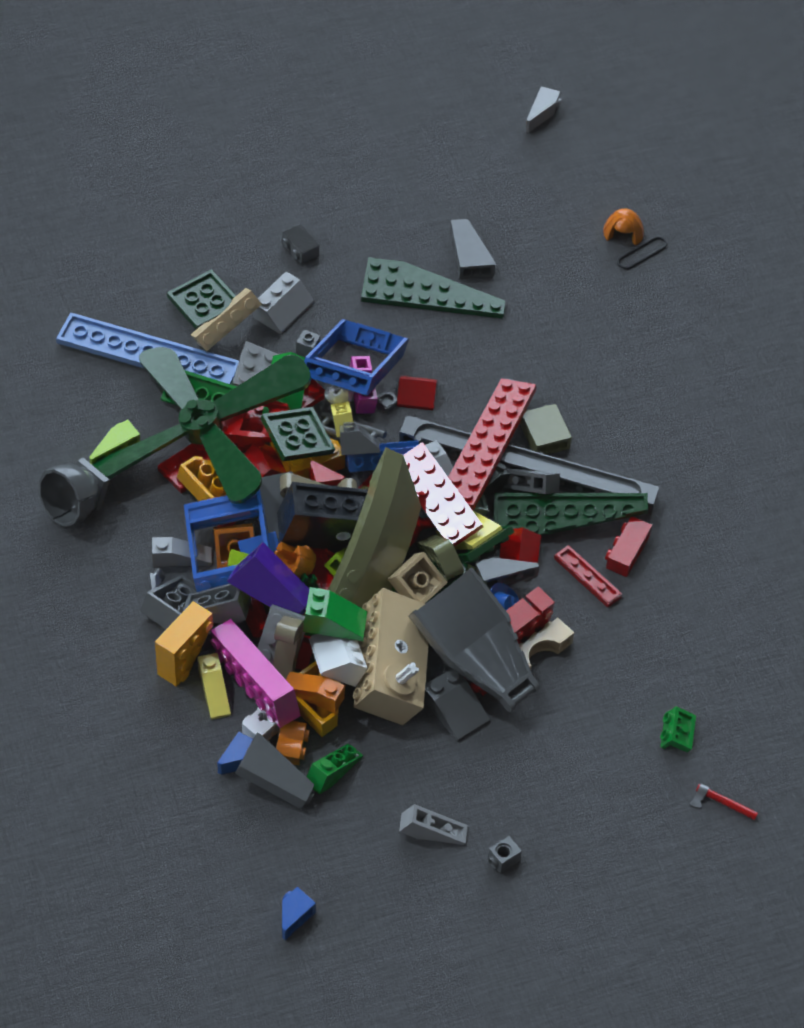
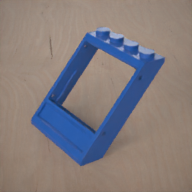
M342 319L305 357L304 362L310 370L311 379L368 396L403 357L409 339ZM338 340L388 355L372 374L322 359Z
M260 489L250 499L241 504L231 503L227 495L184 504L193 579L197 592L230 584L227 580L236 565L199 572L194 530L259 517L262 541L270 548Z

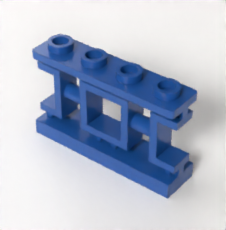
M419 441L379 443L380 453L345 455V466H348L350 472L375 470L385 447L404 455L419 445Z

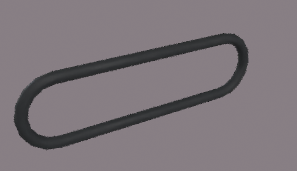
M660 236L653 237L620 256L617 264L623 269L632 268L666 248L667 241ZM655 239H661L665 242L663 247L630 266L620 264L622 258Z

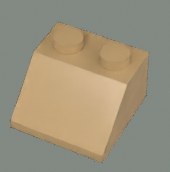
M424 552L414 554L387 579L399 594L424 604L448 583Z

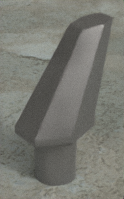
M155 568L154 572L148 575L150 590L160 586L162 569Z

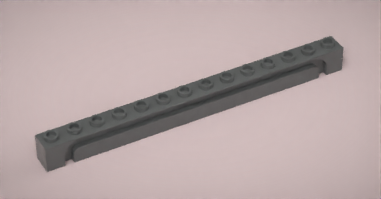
M407 415L400 430L399 442L418 440L419 444L423 442L426 445L437 440L448 457L457 460L471 433ZM508 444L499 461L505 465L506 469L560 473L559 489L571 493H648V515H652L659 492V487L650 483L626 478L615 473L605 472L597 468H591Z

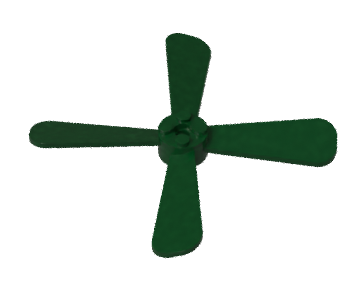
M157 347L143 351L139 355L141 365L181 409L179 414L180 424L103 457L92 465L108 479H111L185 436L190 443L203 444L229 501L233 504L246 502L260 489L262 476L260 471L222 432V421L306 389L311 382V373L304 360L296 355L284 356L222 397L211 402L208 400H198L175 351L166 347Z

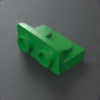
M675 706L663 716L664 725L660 735V747L665 749L672 745L688 753L692 750L696 715Z

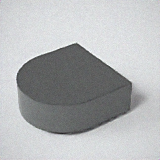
M384 392L377 396V405L385 413L396 407L397 397L395 394Z

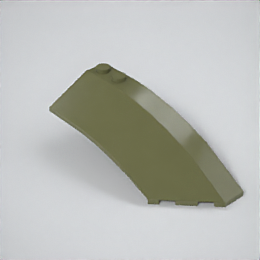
M386 447L369 482L370 486L350 542L328 589L361 608L364 603H367L382 588L391 591L393 586L387 579L403 564L421 510V504L404 455Z

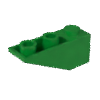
M346 744L312 763L306 777L314 784L313 790L321 794L333 787L363 757V754L350 744Z

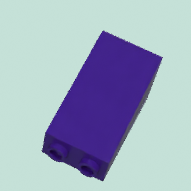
M264 542L235 566L227 580L231 585L269 607L273 604L301 615L306 611L310 589Z

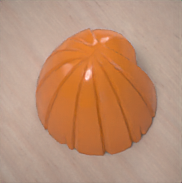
M622 208L615 211L604 225L603 233L607 241L613 237L614 228L622 233L633 232L632 242L634 245L639 244L643 240V223L640 217L631 209Z
M284 542L278 544L277 551L274 553L299 579L303 573H306L307 576L312 573L316 565V555L311 547L304 545L294 548Z

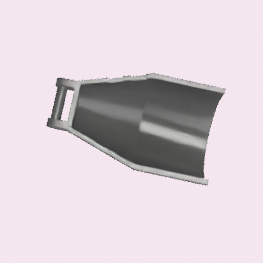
M470 568L445 590L408 616L445 665L499 700L508 712L513 711L516 705L532 692L535 693L540 689V684L532 675L524 652L520 649L517 634L514 633L510 623L511 618L473 568ZM524 681L527 687L513 698H510L508 693Z

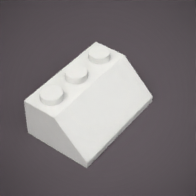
M319 634L311 636L309 641L320 675L356 687L367 670L358 640Z

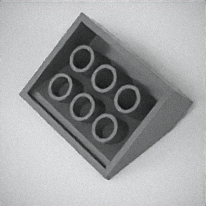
M180 575L148 591L140 612L166 630L183 612L188 595L197 592L195 583ZM213 623V627L211 628V630L221 624ZM209 631L200 653L213 647L211 631Z

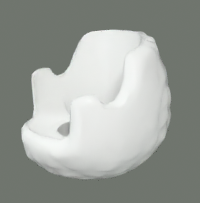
M332 386L325 390V398L331 404L351 402L354 395L353 391L337 386Z

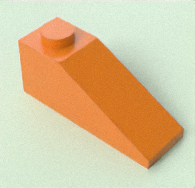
M290 672L286 678L287 682L294 688L297 697L334 714L344 700L345 685L328 677Z

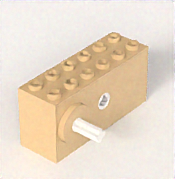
M382 588L367 603H364L362 609L367 611L363 641L358 643L366 662L367 670L354 690V708L400 725H404L424 708L429 643L408 617L414 610H418L425 605L424 603Z

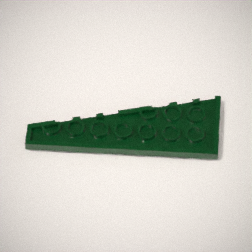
M494 493L493 522L501 526L511 525L513 529L523 527L541 536L648 513V493Z

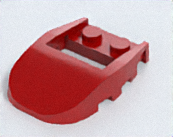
M279 401L263 405L268 407V413L290 410L288 404ZM247 412L222 421V432L233 443H237L238 447H246L247 444H256V447L264 446L265 442H272L265 427H263L262 433L241 430Z

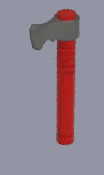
M702 783L698 785L697 793L690 802V806L701 808V800L707 796L753 820L758 815V812L712 791Z

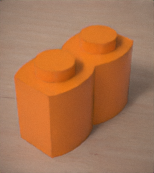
M291 721L280 728L276 749L293 765H299L300 759H305L306 748L303 745L304 742H308L310 730H306L307 723Z

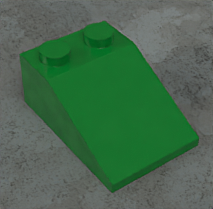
M310 587L303 632L363 641L367 611L330 590Z

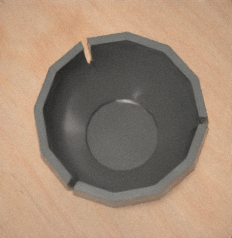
M82 458L78 460L77 466L68 463L47 469L39 479L38 495L43 509L49 517L62 526H69L83 522L90 517L93 510L98 511L102 509L109 479Z

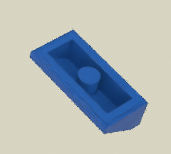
M276 532L268 533L270 549L275 552L279 543ZM262 535L238 541L240 552L250 554L263 542Z

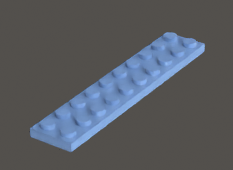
M71 312L56 338L58 344L141 368L144 367L139 361V355L143 351L157 347L170 348L176 352L184 370L228 384H232L239 360Z

